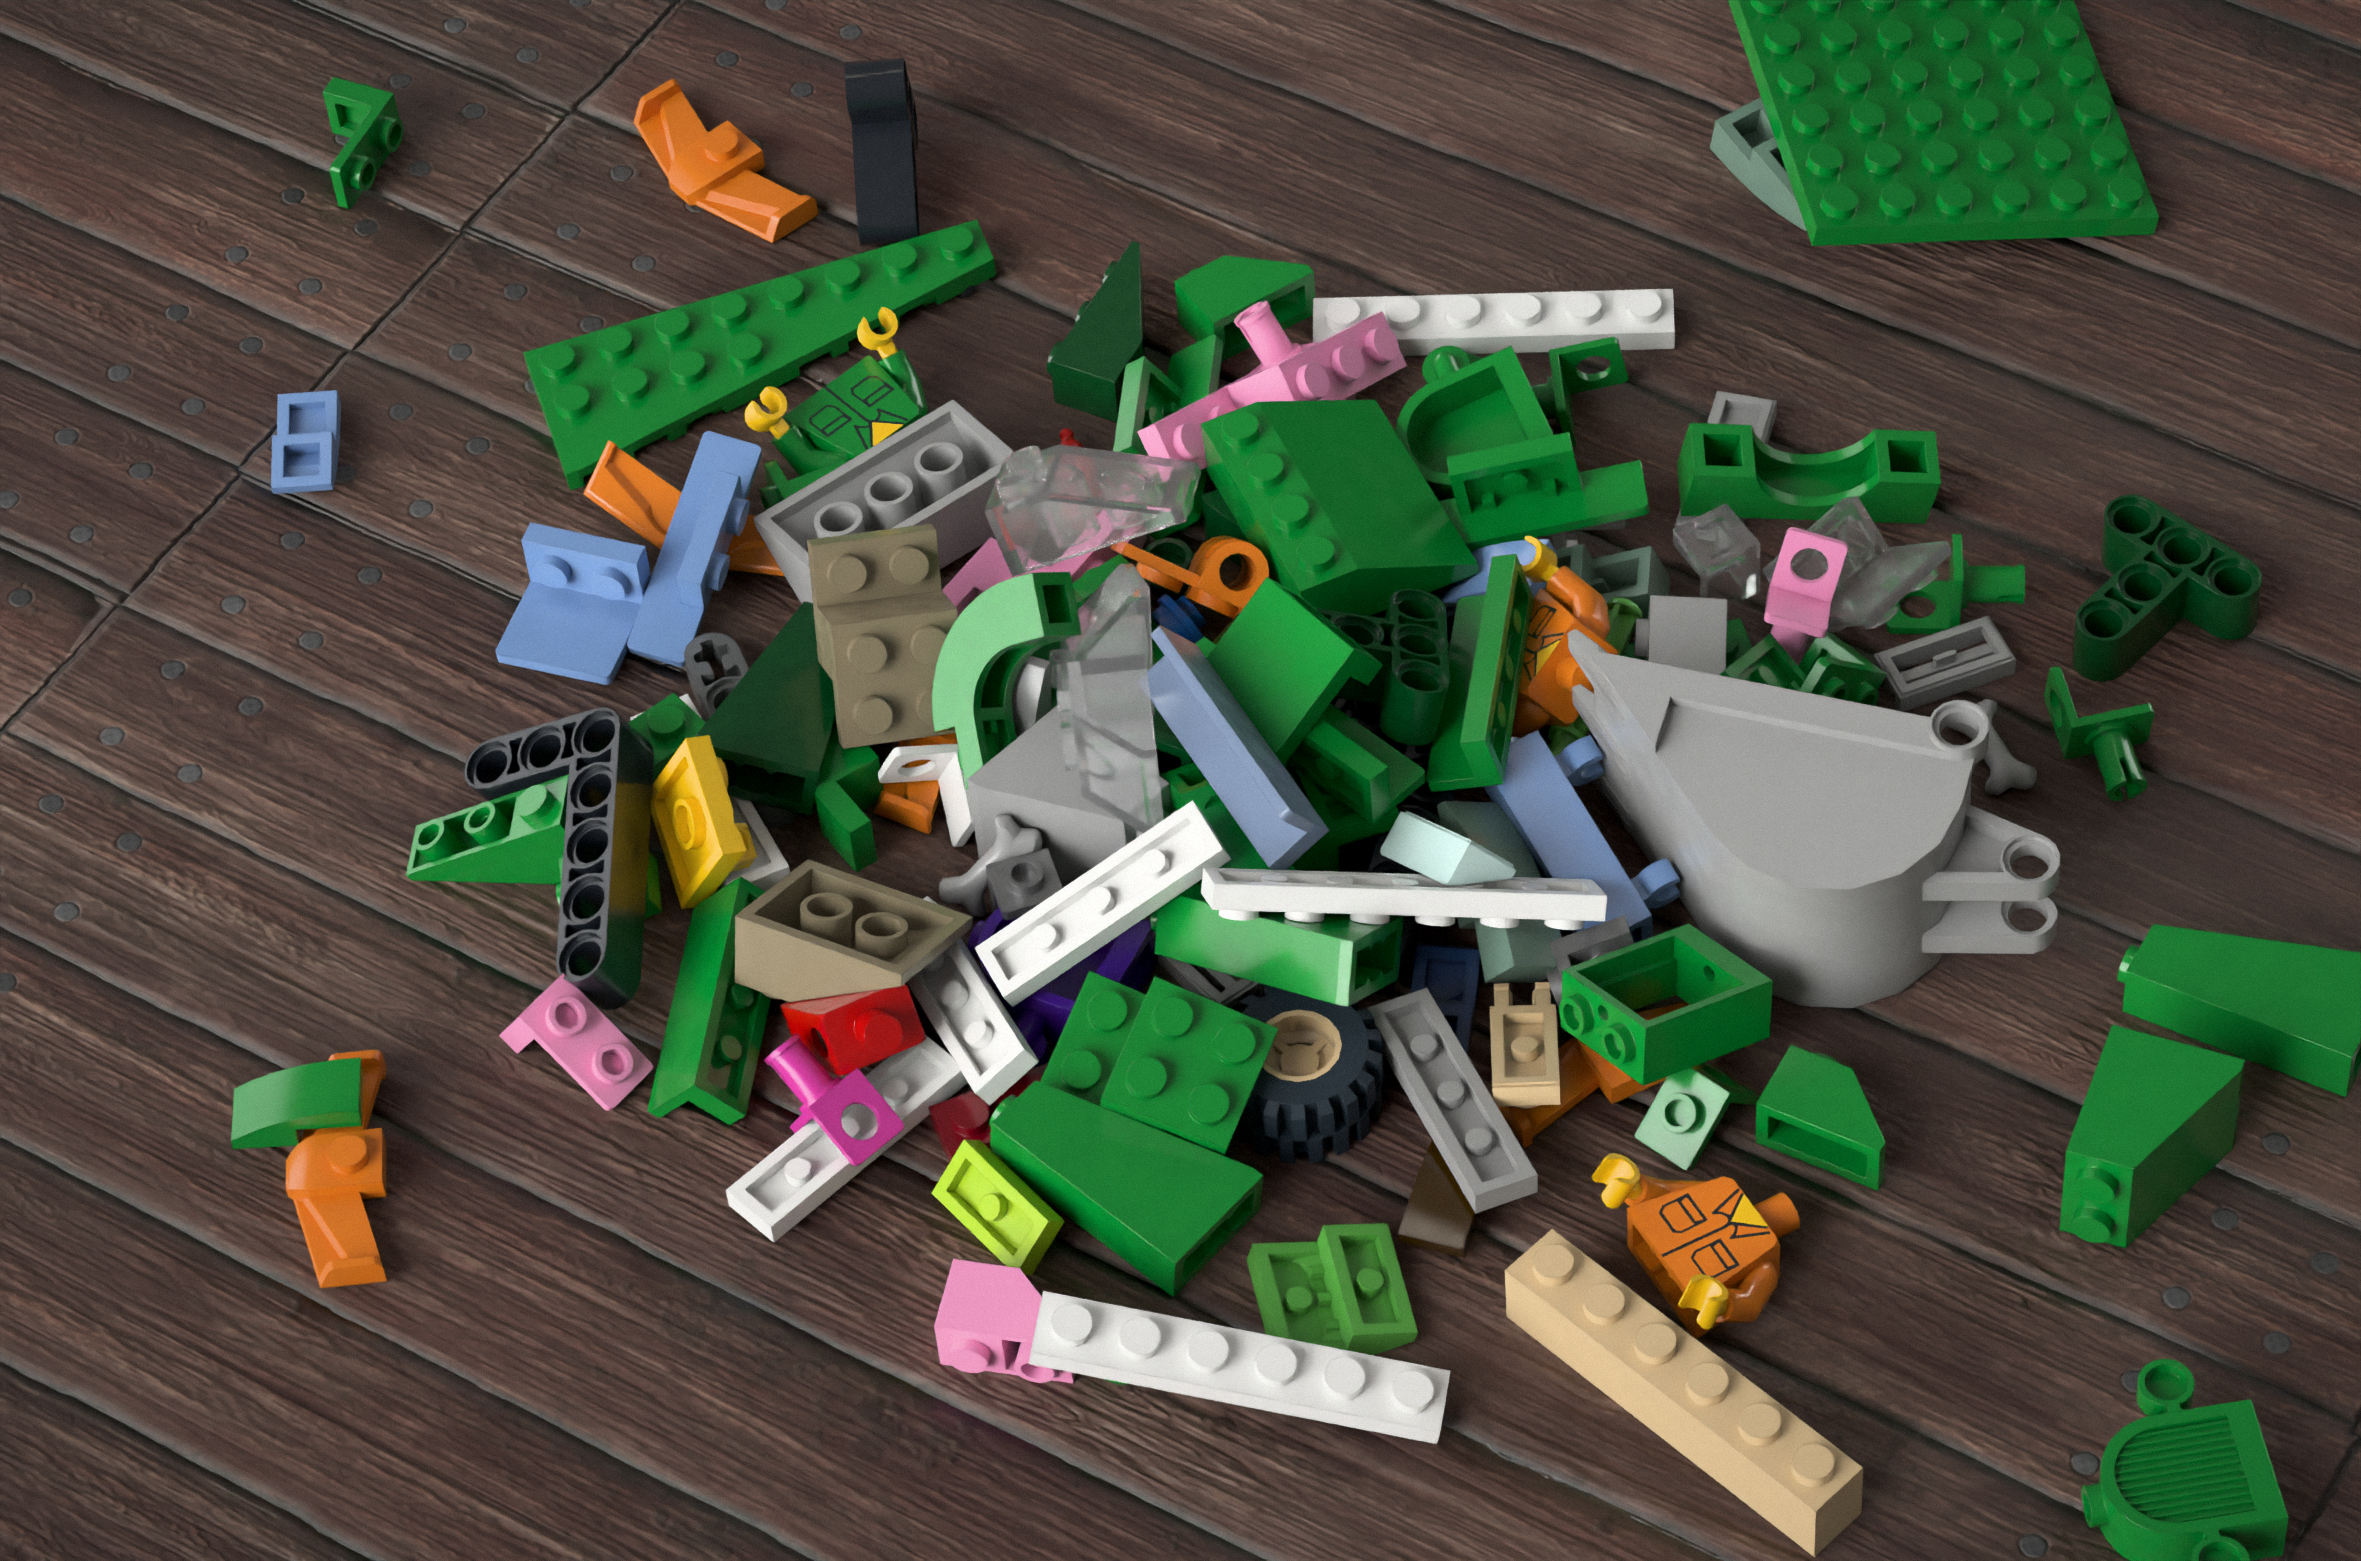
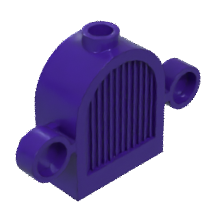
M998 908L989 916L986 922L981 920L975 925L967 948L973 958L980 961V968L1039 1060L1033 1068L1049 1063L1046 1040L1057 1044L1089 971L1142 992L1158 965V956L1155 954L1156 936L1151 929L1149 921L1142 919L1014 1007L1003 998L974 948L1018 918L1005 920Z

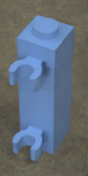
M1538 730L1523 738L1511 737L1504 783L1501 785L1483 786L1492 802L1499 804L1516 827L1534 859L1541 878L1592 879L1607 895L1605 921H1584V927L1578 930H1571L1572 933L1624 915L1634 943L1653 937L1652 914L1648 909L1662 907L1680 896V891L1675 884L1680 882V878L1667 858L1650 864L1632 879H1629L1572 787L1587 784L1604 774V769L1599 763L1603 759V755L1591 735L1574 741L1555 757Z

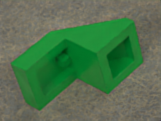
M836 722L815 790V799L822 835L857 873L877 861L871 820L862 810L877 802L884 788L883 783H880L878 778V771L880 770L879 757L868 745L843 749L838 742Z

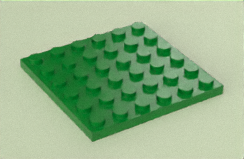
M1728 0L1812 246L2154 235L2159 220L2158 212L2074 0Z

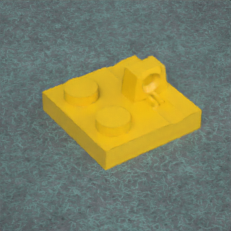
M709 735L685 738L652 784L651 814L681 909L695 907L698 903L714 894L729 873L750 867L757 858L748 825L746 823H734V811L727 792L728 774L726 766L721 758L716 757Z

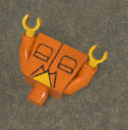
M1525 536L1524 539L1535 546V558L1530 564L1525 566L1521 564V567L1528 580L1534 583L1545 581L1547 585L1546 590L1540 588L1534 597L1511 737H1523L1544 728L1546 725L1568 727L1579 716L1578 711L1573 705L1572 687L1581 684L1594 693V687L1569 651L1568 632L1577 629L1597 643L1607 653L1615 655L1619 653L1606 640L1610 632L1608 606L1603 596L1567 566L1559 569L1557 567V556L1554 551L1532 536Z
M1608 1154L1592 1175L1594 1182L1607 1185L1601 1194L1602 1201L1611 1209L1620 1207L1623 1202L1630 1206L1627 1208L1628 1248L1690 1334L1697 1339L1721 1322L1751 1323L1758 1319L1777 1287L1778 1278L1780 1277V1244L1778 1239L1800 1228L1799 1215L1790 1198L1785 1193L1780 1192L1752 1205L1734 1179L1723 1176L1707 1182L1662 1180L1641 1174L1636 1164L1622 1154Z

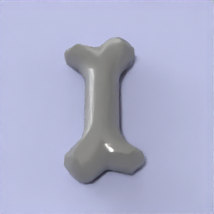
M1984 699L1977 703L1985 711L1989 719L1988 751L1983 759L1990 768V777L1985 783V792L1998 796L2009 788L2021 790L2033 788L2037 778L2036 768L2015 759L1992 726V718L1997 712V702ZM1964 723L1948 725L1949 728L1966 734L1972 741L1978 735L1971 726Z
M997 815L994 822L997 831L995 843L968 872L961 876L943 878L940 881V900L946 904H961L972 917L985 916L987 908L984 895L988 888L985 865L1041 850L1043 839L1038 829L1021 828L1011 815Z

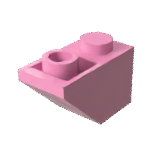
M953 1259L934 1325L940 1364L953 1366L958 1370L968 1373L990 1371L1018 1375L1036 1383H1045L1051 1380L1074 1383L1076 1373L1029 1364L1042 1296L1020 1268Z

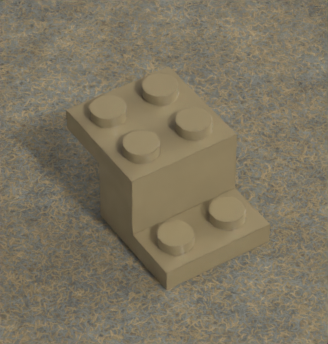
M930 523L807 540L818 662L833 681L838 742L842 748L956 733V731L935 732L932 716V690L936 664L946 636L958 618L956 606L941 589L936 528Z

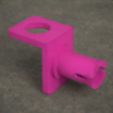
M798 1033L786 1040L764 1060L768 1065H771L803 1104L799 1108L802 1114L790 1126L791 1130L796 1133L814 1119L853 1166L862 1164L904 1128L902 1120L858 1068L844 1079L840 1076L833 1079L803 1043ZM852 1104H862L874 1112L877 1117L878 1127L873 1137L867 1140H857L845 1132L842 1127L841 1117L846 1107Z

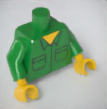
M881 307L878 312L879 321L885 328L886 334L874 333L870 329L865 317L862 318L857 330L859 342L870 350H877L881 359L876 361L870 355L866 356L785 416L783 415L787 410L786 397L782 391L772 386L765 387L759 395L761 402L770 410L771 414L764 412L755 401H751L746 407L745 421L747 425L754 431H770L774 436L771 443L799 476L842 460L848 462L929 414L921 381L904 348L897 350L892 340L898 329V320L890 309Z

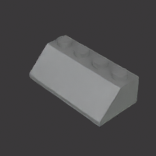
M952 399L757 515L753 520L757 531L801 603L804 601L813 603L807 540L931 523L937 532L939 566L942 569L982 545L990 537L997 536L1034 513L1024 459Z

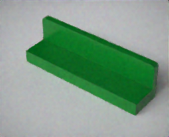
M1517 554L1493 556L1486 594L1463 597L1457 601L1448 651L1450 682L1437 734L1432 742L1426 782L1432 792L1501 785L1504 783L1534 596Z
M1206 637L1201 638L1195 643L1206 658L1216 646ZM1331 703L1287 760L1289 765L1372 824L1376 823L1426 781L1425 770Z
M741 876L698 903L693 909L647 1109L649 1113L657 1118L663 1117L687 1101H690L728 1125L746 1116L771 998L765 996L760 991L735 983V915L765 893L764 890Z

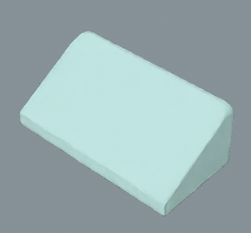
M1407 810L1405 813L1402 811L1399 813L1380 850L1381 855L1449 886L1512 879L1516 872L1512 863L1474 841Z

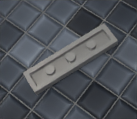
M1428 988L1367 1007L1375 1018V1029L1380 1030L1383 1055L1475 1214L1537 1193L1538 1174Z

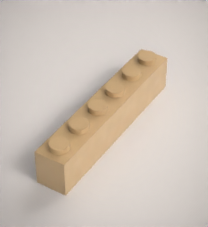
M1551 1229L1505 1270L1507 1318L1813 1557L1821 1552L1861 1514L1863 1467L1555 1230Z

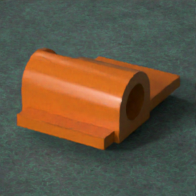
M1226 535L1212 537L1204 542L1195 553L1188 570L1116 537L1110 548L1138 561L1133 572L1134 574L1178 594L1183 583H1186L1189 587L1184 595L1185 597L1233 619L1243 610L1266 577H1269L1268 562L1261 550L1249 542ZM1232 554H1238L1242 564L1241 573L1232 583L1223 584L1219 574L1220 566L1225 558Z

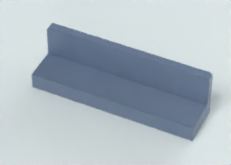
M1161 625L1158 626L1150 635L1165 656L1137 682L1266 865L1272 870H1287L1324 836L1329 829L1197 644Z

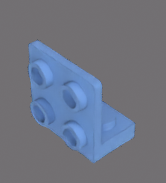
M530 522L521 540L530 583L496 648L497 660L508 665L609 685L613 682L628 651L627 642L651 578L646 547Z

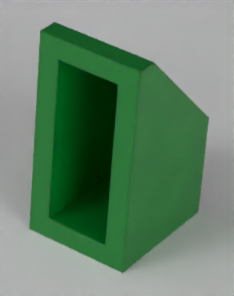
M1224 255L1202 267L1193 269L1187 275L1174 281L1179 324L1196 342L1213 334L1219 337L1224 342L1221 362L1251 347L1241 329L1234 322L1235 318L1250 306L1261 301H1268L1271 311L1283 330L1313 315V298H1316L1314 271L1307 264Z
M1790 1045L1756 1103V1143L1879 1191L1884 1182L1886 1142L1853 1069L1840 1064L1829 1055L1812 1053Z

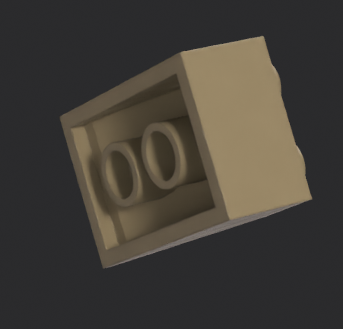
M807 859L735 915V983L760 991L769 998L782 999L787 1002L900 987L972 929L973 917Z

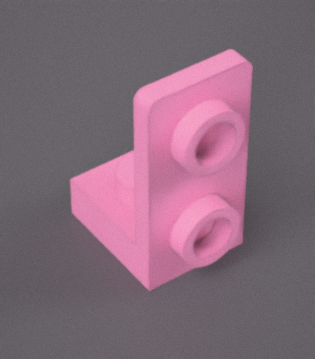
M562 974L499 1036L517 1054L534 1039L603 1109L610 1111L652 1071L653 1065L577 987L564 980L565 975Z

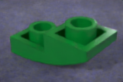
M361 1058L337 1059L291 1067L256 1078L234 1088L232 1148L297 1146L300 1129L362 1126L364 1071Z

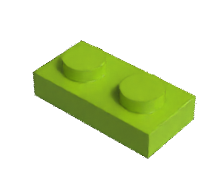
M964 1139L932 1191V1194L1003 1264L1008 1267L1020 1268L1025 1275L1033 1274L1065 1222L981 1140Z

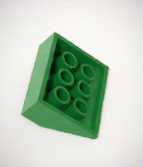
M1376 400L1255 402L1201 423L1208 474L1248 542L1261 550L1268 562L1270 579L1296 592L1314 608L1371 616L1386 610L1391 594L1397 590L1408 588L1432 592L1479 573L1477 561Z

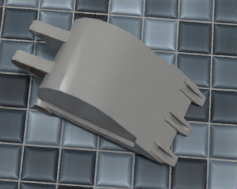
M1577 629L1567 633L1569 651L1594 687V693L1581 684L1572 687L1573 705L1597 740L1598 748L1603 755V759L1599 763L1604 769V774L1593 780V783L1652 864L1664 858L1668 859L1680 878V882L1675 884L1680 891L1679 898L1702 932L1772 979L1773 996L1798 1006L1854 1008L1901 993L1937 965L1943 953L2034 954L2045 950L2053 943L2057 935L2058 911L2054 902L2048 896L2055 891L2059 883L2060 853L2056 844L2048 837L1971 805V776L1975 764L1984 758L1988 751L1989 719L1985 711L1977 704L1966 700L1949 701L1936 708L1931 717L1610 654ZM1964 723L1971 726L1978 735L1976 739L1968 744L1953 745L1946 742L1940 733L1948 725ZM2035 856L2047 863L2048 870L2041 877L2027 879L2013 872L2011 865L2020 857ZM2034 909L2045 917L2046 923L2038 930L2027 932L2016 929L2010 923L2009 918L2018 910Z

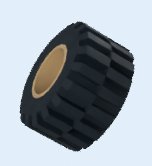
M1272 986L1264 987L1265 996L1258 999L1253 994H1250L1240 1001L1241 1013L1278 1028V1032L1234 1135L1243 1144L1253 1137L1254 1152L1268 1157L1272 1148L1278 1149L1281 1162L1295 1163L1296 1153L1308 1152L1309 1163L1324 1161L1323 1149L1330 1147L1339 1156L1350 1150L1349 1137L1351 1135L1357 1140L1362 1141L1370 1133V1120L1378 1121L1383 1110L1382 1098H1385L1383 1047L1380 1030L1375 1029V1018L1368 1008L1359 1010L1358 1002L1347 1007Z

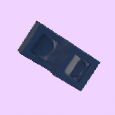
M1416 945L1410 993L1428 988L1469 1058L1482 968L1480 952L1475 949Z

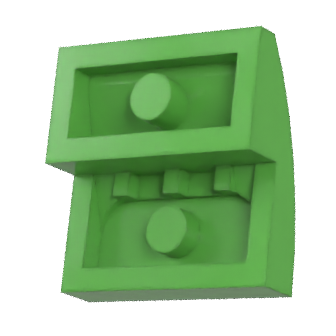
M1388 1223L1323 1225L1318 1240L1315 1242L1252 1243L1246 1260L1266 1335L1368 1355L1378 1354L1415 1341L1418 1330Z

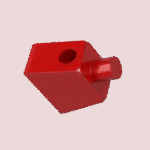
M906 983L900 987L786 1002L780 1005L791 1036L798 1033L803 1043L827 1072L836 1075L849 1074L856 1068L861 1069L926 1040ZM817 1030L822 1035L825 1042L820 1043V1040L817 1035Z

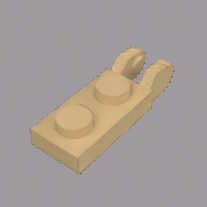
M1535 982V989L1532 991V1005L1513 1006L1509 983L1494 984L1495 1006H1490L1492 1092L1494 1102L1497 1107L1515 1106L1524 1109L1534 1108L1539 1105H1561L1556 1004H1551L1549 982Z

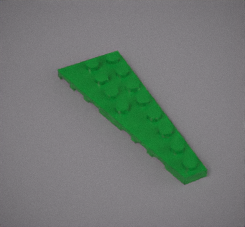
M976 219L523 352L527 370L569 489L573 490L585 486L583 477L594 472L608 440L615 443L617 447L635 459L634 451L665 435L671 442L686 434L687 428L694 420L708 413L716 414L721 410L728 413L759 397L765 387H778L800 376V366L828 352L835 358L849 351L848 342L858 337V325L863 317L868 321L871 330L879 327L883 333L886 332L878 318V312L881 307L890 309L896 315L898 325H900L899 320L906 312L922 304L927 306L935 302L939 305L964 292L969 286H976L996 276L995 263Z

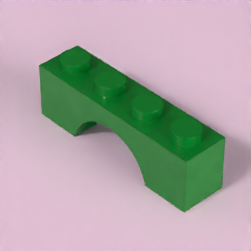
M1690 423L1677 461L1681 516L1925 524L1941 485L1935 431L1874 429L1862 440L1840 450L1820 454H1794L1774 449L1763 443L1756 436L1752 425Z

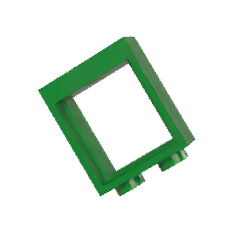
M1688 923L1564 969L1562 972V999L1559 1005L1560 1027L1644 1086L1769 1038L1773 980ZM1674 995L1690 1004L1648 1021L1634 1012L1636 1009Z

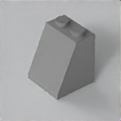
M1060 704L967 779L978 858L980 859L995 843L997 837L994 823L996 816L999 814L1011 815L1019 827L1036 828L1041 832L1043 839L1042 849L1048 848L1060 883L1066 886L1172 814L1169 782Z

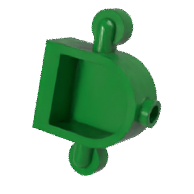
M1512 345L1472 364L1467 354L1455 346H1442L1430 352L1422 366L1423 377L1427 385L1413 394L1404 405L1395 428V432L1438 501L1455 498L1446 457L1554 435Z
M2158 1359L2146 1364L2138 1376L2136 1400L2139 1408L2147 1417L2129 1423L2114 1435L2102 1456L2099 1483L2083 1485L2081 1488L2083 1510L2088 1526L2090 1528L2100 1526L2109 1544L2129 1561H2252L2282 1556L2289 1517L2252 1400L2248 1399L2191 1409L2195 1387L2191 1371L2184 1364L2171 1359Z

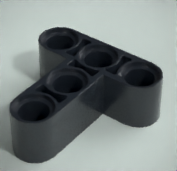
M893 58L845 62V89L848 113L852 124L856 212L860 245L894 244L920 236L915 153V150H918V125L915 99L905 59Z

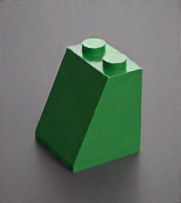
M2112 1025L2066 1150L2059 1230L2075 1234L2088 1242H2105L2126 1248L2232 1151L2236 1140L2245 1059Z

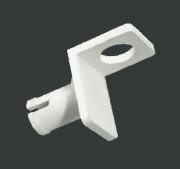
M958 744L894 748L878 771L879 782L897 783L938 780L952 846H964L974 832V823L969 790H966L964 774L958 761ZM916 760H931L930 762L917 767H902L903 765Z

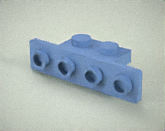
M711 431L703 433L627 642L630 653L678 667L686 666L684 658L686 646L698 635L713 590L720 591L723 587L730 564V556L727 555V551L733 535H741L748 517L750 502L746 498L762 457L759 445Z

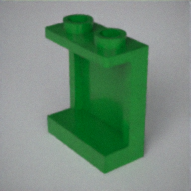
M1266 577L1206 658L1283 766L1349 677L1369 685L1383 666L1380 661L1299 594ZM1288 772L1292 779L1295 780V777L1290 772Z

